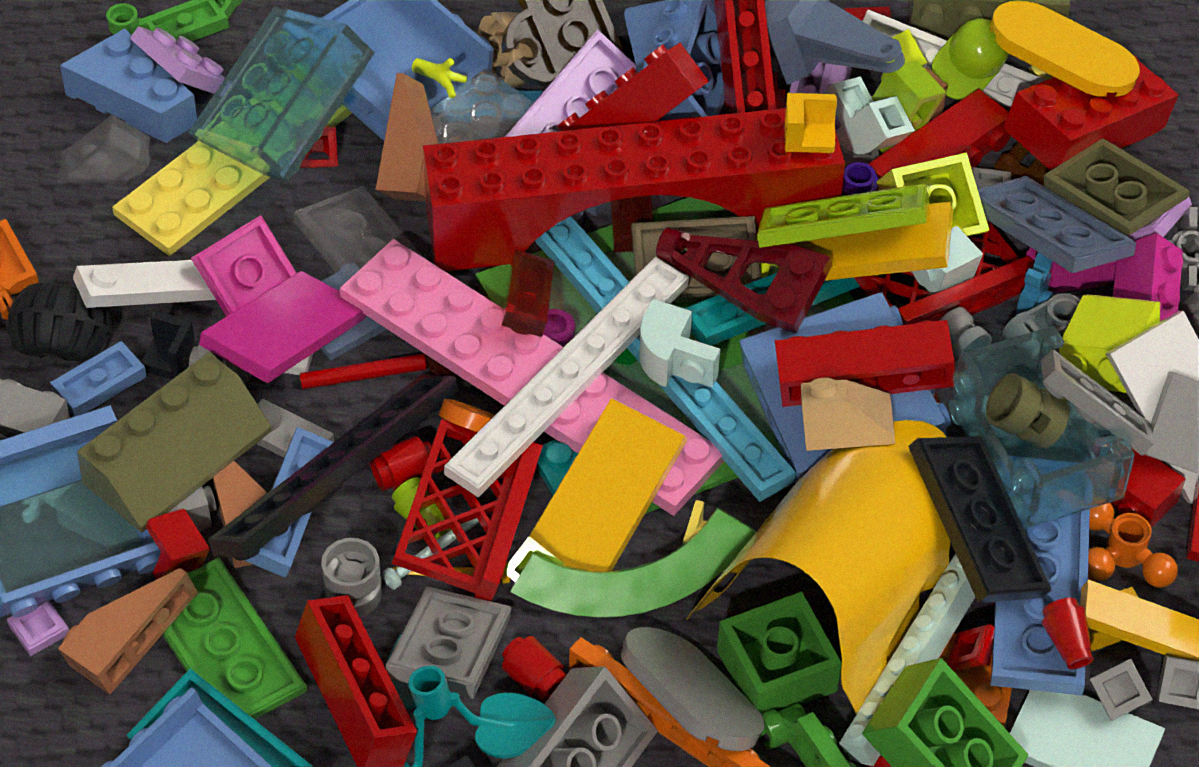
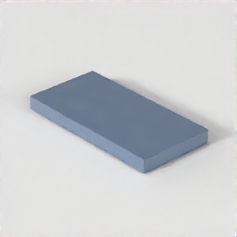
M1028 176L978 189L986 220L1071 273L1134 256L1136 242Z

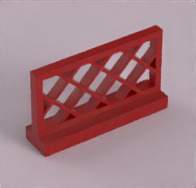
M987 220L989 231L982 233V239L973 236L968 237L983 253L973 279L932 295L928 291L918 289L919 283L915 277L912 287L891 281V274H885L884 278L874 275L854 278L867 296L882 292L889 307L893 305L886 297L887 292L908 297L909 303L898 308L903 325L916 324L924 320L939 321L946 313L958 307H963L971 315H974L1022 293L1025 287L1026 272L1029 268H1033L1034 262L1029 256L1020 259L992 223ZM985 252L1000 256L1006 264L999 267L983 262ZM910 271V272H901V273H904V274H908V275L914 276V274H913L911 271Z
M441 419L391 564L475 593L474 598L492 602L500 584L543 445L533 442L490 485L497 498L496 501L481 506L475 495L456 483L453 487L439 491L431 478L432 474L443 471L444 465L453 458L443 444L445 436L462 441L465 446L478 433ZM439 455L442 461L436 463L437 457ZM503 478L502 484L500 485L498 480ZM426 490H428L430 495L424 497ZM462 494L471 510L454 516L445 500ZM436 504L445 520L428 526L419 510ZM492 512L491 518L489 519L486 514ZM477 518L486 534L470 541L460 524ZM414 525H416V527L418 528V530L412 532V531H413V528H414ZM450 528L460 545L443 551L434 534ZM424 538L433 555L421 559L407 554L405 551L408 544ZM481 547L480 552H479V555H478V553L476 552L475 549ZM466 553L474 567L472 576L455 571L449 559Z

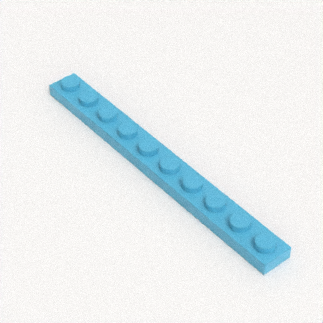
M571 216L559 222L535 240L597 314L629 283ZM639 335L627 349L640 363ZM672 375L667 387L658 384L702 436L715 445L723 455L722 459L759 502L795 482L796 472L716 381L713 387H709L699 383H691L681 377Z

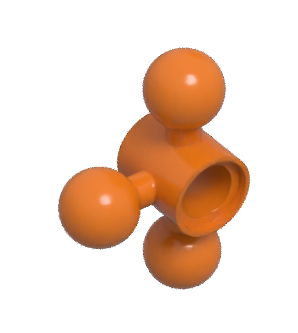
M1101 496L1090 497L1089 529L1094 531L1104 530L1109 534L1106 549L1101 547L1089 549L1088 580L1103 582L1112 576L1115 565L1131 568L1141 563L1143 565V577L1151 586L1163 588L1171 585L1178 574L1177 563L1166 553L1158 552L1153 554L1147 549L1152 533L1149 522L1144 517L1135 513H1124L1114 519V508L1109 500Z

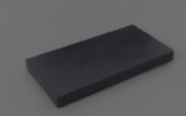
M982 437L917 438L908 446L977 602L1043 598L1052 590Z

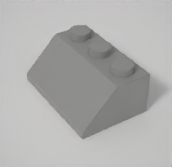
M605 666L571 668L544 704L554 713L556 717L555 725L520 756L502 759L497 767H632L658 730Z

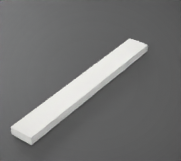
M655 257L444 465V475L479 497L640 335L641 321L651 300L655 299L671 304L688 287L689 277Z

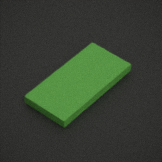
M219 557L187 573L198 593L162 634L186 672L191 668L254 720L307 692V685Z

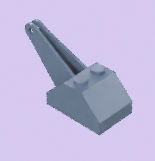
M765 0L769 43L787 85L810 76L819 62L883 73L895 72L905 63L899 41L881 33L831 3L830 0Z

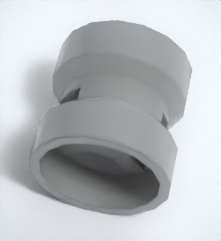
M954 308L939 320H948L953 356L961 365L969 363L963 356L965 351L971 350L977 357H980L989 348L992 341L991 335L983 327L973 324L974 319L965 308Z

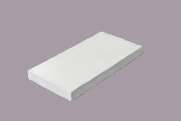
M1184 311L1174 313L1106 353L1138 414L1150 422V424L1168 372H1175L1199 381V339ZM1165 462L1168 467L1186 478L1181 493L1189 504H1193L1195 484L1199 479V474Z

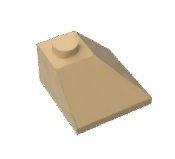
M818 378L812 382L801 383L806 451L895 444L890 393L848 380H834L831 378Z

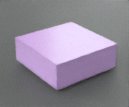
M49 601L38 604V608L25 616L17 618L11 616L7 618L9 627L30 656L64 638L69 631V628Z

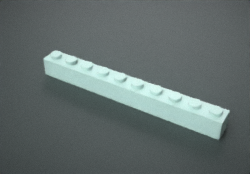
M956 553L839 742L849 761L869 766L875 765L881 754L862 735V732L905 666L939 658L973 602L975 595Z

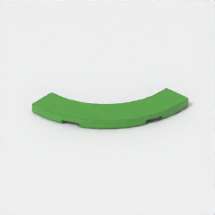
M717 507L698 532L678 547L677 550L654 562L652 561L637 567L607 572L588 571L562 565L533 552L510 592L550 610L577 616L619 617L644 613L672 604L708 584L730 565L756 531Z

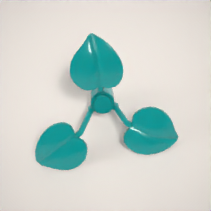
M401 635L398 637L397 641L395 642V644H394V646H393V648H392V650H391V652H390V655H389V657H388V659H387V662H388V660H389V658H390V656H391L393 650L395 649V647H396V645H397V643H398V641H399ZM428 665L418 668L411 674L408 683L391 679L406 710L416 707L413 712L415 728L417 730L415 736V759L412 766L405 761L403 767L423 766L424 720L426 718L430 720L441 719L447 715L449 709L453 706L470 724L479 726L475 733L477 746L484 753L495 758L506 759L520 756L555 725L556 717L546 705L517 693H499L487 697L481 704L480 716H476L464 705L457 692H450L444 672L436 666Z

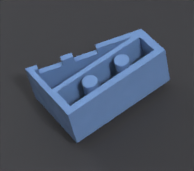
M126 29L119 31L60 65L65 94L75 100L79 98L95 106V109L106 114L108 112L125 120V124L165 143L198 124L194 94L130 39L132 35Z

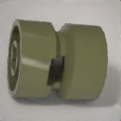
M1015 373L1007 374L998 381L992 389L986 404L988 423L1011 435L1016 434L1018 438L1040 449L1048 448L1060 438L1067 426L1070 415V406L1067 399H1058L1047 389L1039 388L1037 384Z

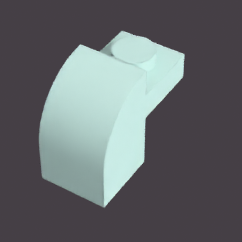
M861 76L833 83L824 91L825 94H835L837 96L836 116L841 127L836 130L839 143L852 153L865 154L896 145L915 131L898 97L894 96L874 102Z
M652 299L640 326L639 360L644 372L649 378L664 387H667L672 375L681 377L691 383L713 387L719 372L720 348L690 339L692 311Z

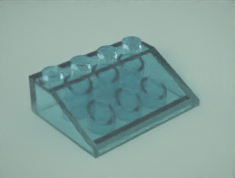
M274 6L188 134L194 139L263 175L288 183L291 177L299 170L301 162L313 144L321 137L323 129L331 117L343 104L346 95L356 80L364 73L366 65L375 52L347 24Z

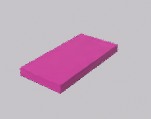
M300 271L202 331L199 345L260 380L269 383L363 321L366 315L363 314V310L341 298L340 291Z

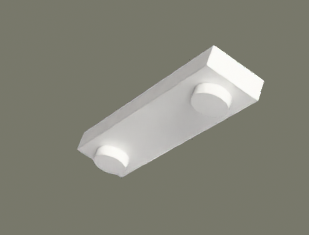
M192 260L77 266L73 276V280L86 308L216 300Z

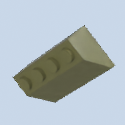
M208 352L77 451L82 483L142 533L146 530L148 519L167 514L272 432L271 425L239 375Z

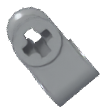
M1068 293L1054 295L1051 299L1031 310L1024 311L1013 317L1005 326L1003 337L1008 342H1014L1025 354L1024 361L1029 366H1033L1041 362L1052 349L1055 351L1059 350V343L1080 299Z

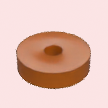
M446 398L443 400L438 414L447 421L475 432H479L495 416V414L477 407Z

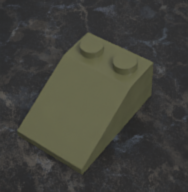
M1104 138L1044 175V187L1124 235L1133 234L1189 197L1188 189Z

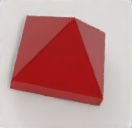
M336 126L296 128L298 168L338 167ZM325 152L329 156V158L306 159L310 153Z
M988 624L957 633L947 665L954 672L990 666L995 627Z

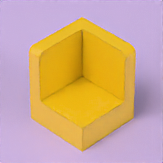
M787 93L785 152L833 153L835 151V116L837 107V96L835 94Z

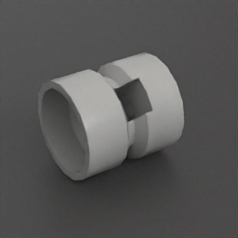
M344 538L335 541L327 547L322 555L321 569L324 581L325 598L348 595L359 617L368 615L376 609L382 596L380 558L377 550L369 542L359 538Z

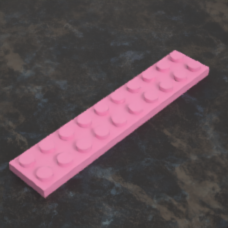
M392 239L340 287V297L363 310V314L504 406L564 348L395 239ZM602 372L544 432L559 442L567 444L573 451L579 453L609 400L613 398L685 435L688 441L652 501L675 516L723 464V455L710 440Z

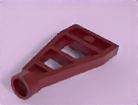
M667 227L661 233L656 247L657 258L673 263L675 267L757 320L797 333L833 266L830 256L793 244L759 248L758 241L690 235ZM712 253H722L737 257L726 277H721L704 268ZM752 263L775 264L779 267L775 278L765 294H757L740 282L748 266Z

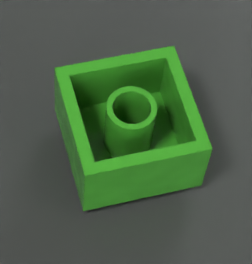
M802 592L719 622L717 651L737 689L761 714L771 709L778 712L796 703L803 705L837 692L842 663Z

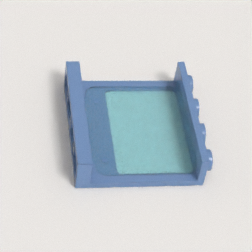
M111 405L0 440V617L12 614L14 618L25 616L38 608V604L54 599L56 603L65 602L79 595L80 589L95 584L97 588L108 587L121 580L123 574L135 570L139 574H144L154 570L161 551L147 529L142 533L82 483L77 451L117 421Z

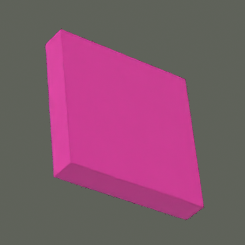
M262 215L191 257L192 262L226 317L296 274L295 269Z

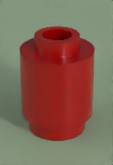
M415 436L395 444L392 449L382 452L370 461L373 477L381 491L390 488L395 491L401 484L411 478L419 477L421 479L432 447L428 441L422 443L420 438Z
M528 636L524 639L522 637L515 638L502 653L504 658L502 669L531 698L538 697L543 703H546L567 675L563 671L564 665L534 636Z

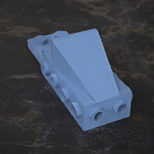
M664 0L626 8L624 17L638 73L648 66L644 58L655 49L664 44L667 50L680 42L709 80L707 84L660 118L659 121L720 115L725 97L714 0Z

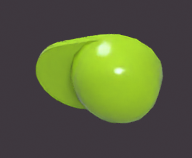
M977 18L967 21L956 30L935 55L931 71L948 85L947 97L962 100L978 88L983 91L1005 64L1009 53L1004 51L994 40L996 35L993 31L990 32L991 20Z

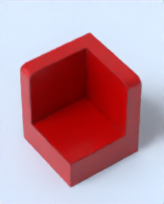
M185 509L148 519L146 529L161 551L152 573L156 580L179 568L189 573L203 566L210 548Z

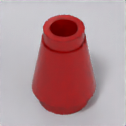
M1071 597L1059 599L1046 605L1042 610L1044 618L1041 624L1065 661L1067 668L1074 670L1092 663L1094 658L1091 653L1092 649L1085 608L1079 606L1077 599Z

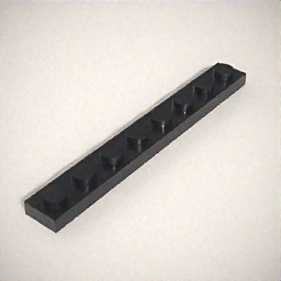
M421 375L210 537L208 541L213 555L234 557L235 560L239 561L258 555L260 548L270 540L287 532L288 526L302 515L312 512L316 508V504L327 495L340 490L343 487V483L351 476L368 468L370 461L382 452L392 449L398 439L407 432L417 429L420 426V422L431 413L439 411L445 398L450 399L459 392L455 376Z

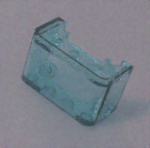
M1055 326L960 353L957 372L953 375V400L949 401V411L954 423L962 426L967 437H982L1024 529L1123 499L1135 455L1125 438L1115 441L1111 435L1101 438L1094 425L1086 421L1078 413L1076 406L1069 400L1067 402L1070 406V415L1067 426L1060 438L1048 448L1040 449L1018 438L1016 434L1011 435L988 423L986 418L988 397L998 381L1007 374L1015 373L1037 384L1039 388H1045L1041 360L1052 349L1056 351V348L1063 347L1064 340Z

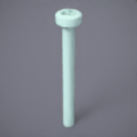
M476 518L460 525L466 533L477 525L479 521ZM452 530L437 539V542L441 549L456 540V537ZM427 546L415 556L425 559L432 556L433 553ZM388 567L382 572V578L389 588L395 590L401 586V578L410 573L411 570L402 567L394 570Z

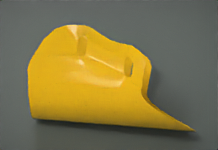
M893 421L895 444L837 448L829 451L796 482L780 504L712 585L699 604L692 610L687 620L695 612L720 597L752 559L774 558L795 565L817 582L834 609L837 617L842 657V688L857 714L917 617L920 593L934 589L949 565L951 541L908 447L917 438L946 437V435L934 425L923 421ZM738 572L722 592H714V589L729 573Z

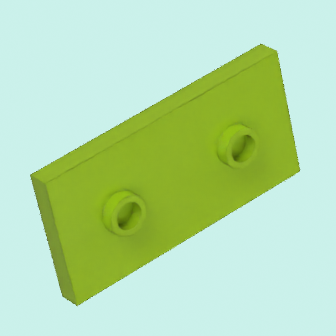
M925 184L767 207L764 209L757 232L759 248L926 223L929 205L928 187Z

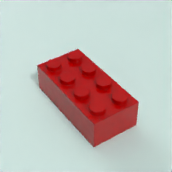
M1134 56L1139 64L1140 72L1133 89L1129 93L1115 97L1117 92H1108L1106 97L1094 96L1053 77L1016 93L1003 129L1051 171L1102 138L1121 149L1162 130L1168 122L1179 94Z

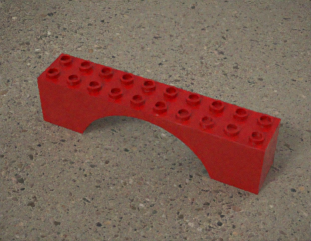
M786 108L423 145L426 212L434 265L443 271L517 264L529 246L559 222L588 208L637 196L674 195L704 200L719 205L739 217L754 216L757 233L764 209L767 207L841 196L845 161L836 129L835 151L833 153L785 152Z

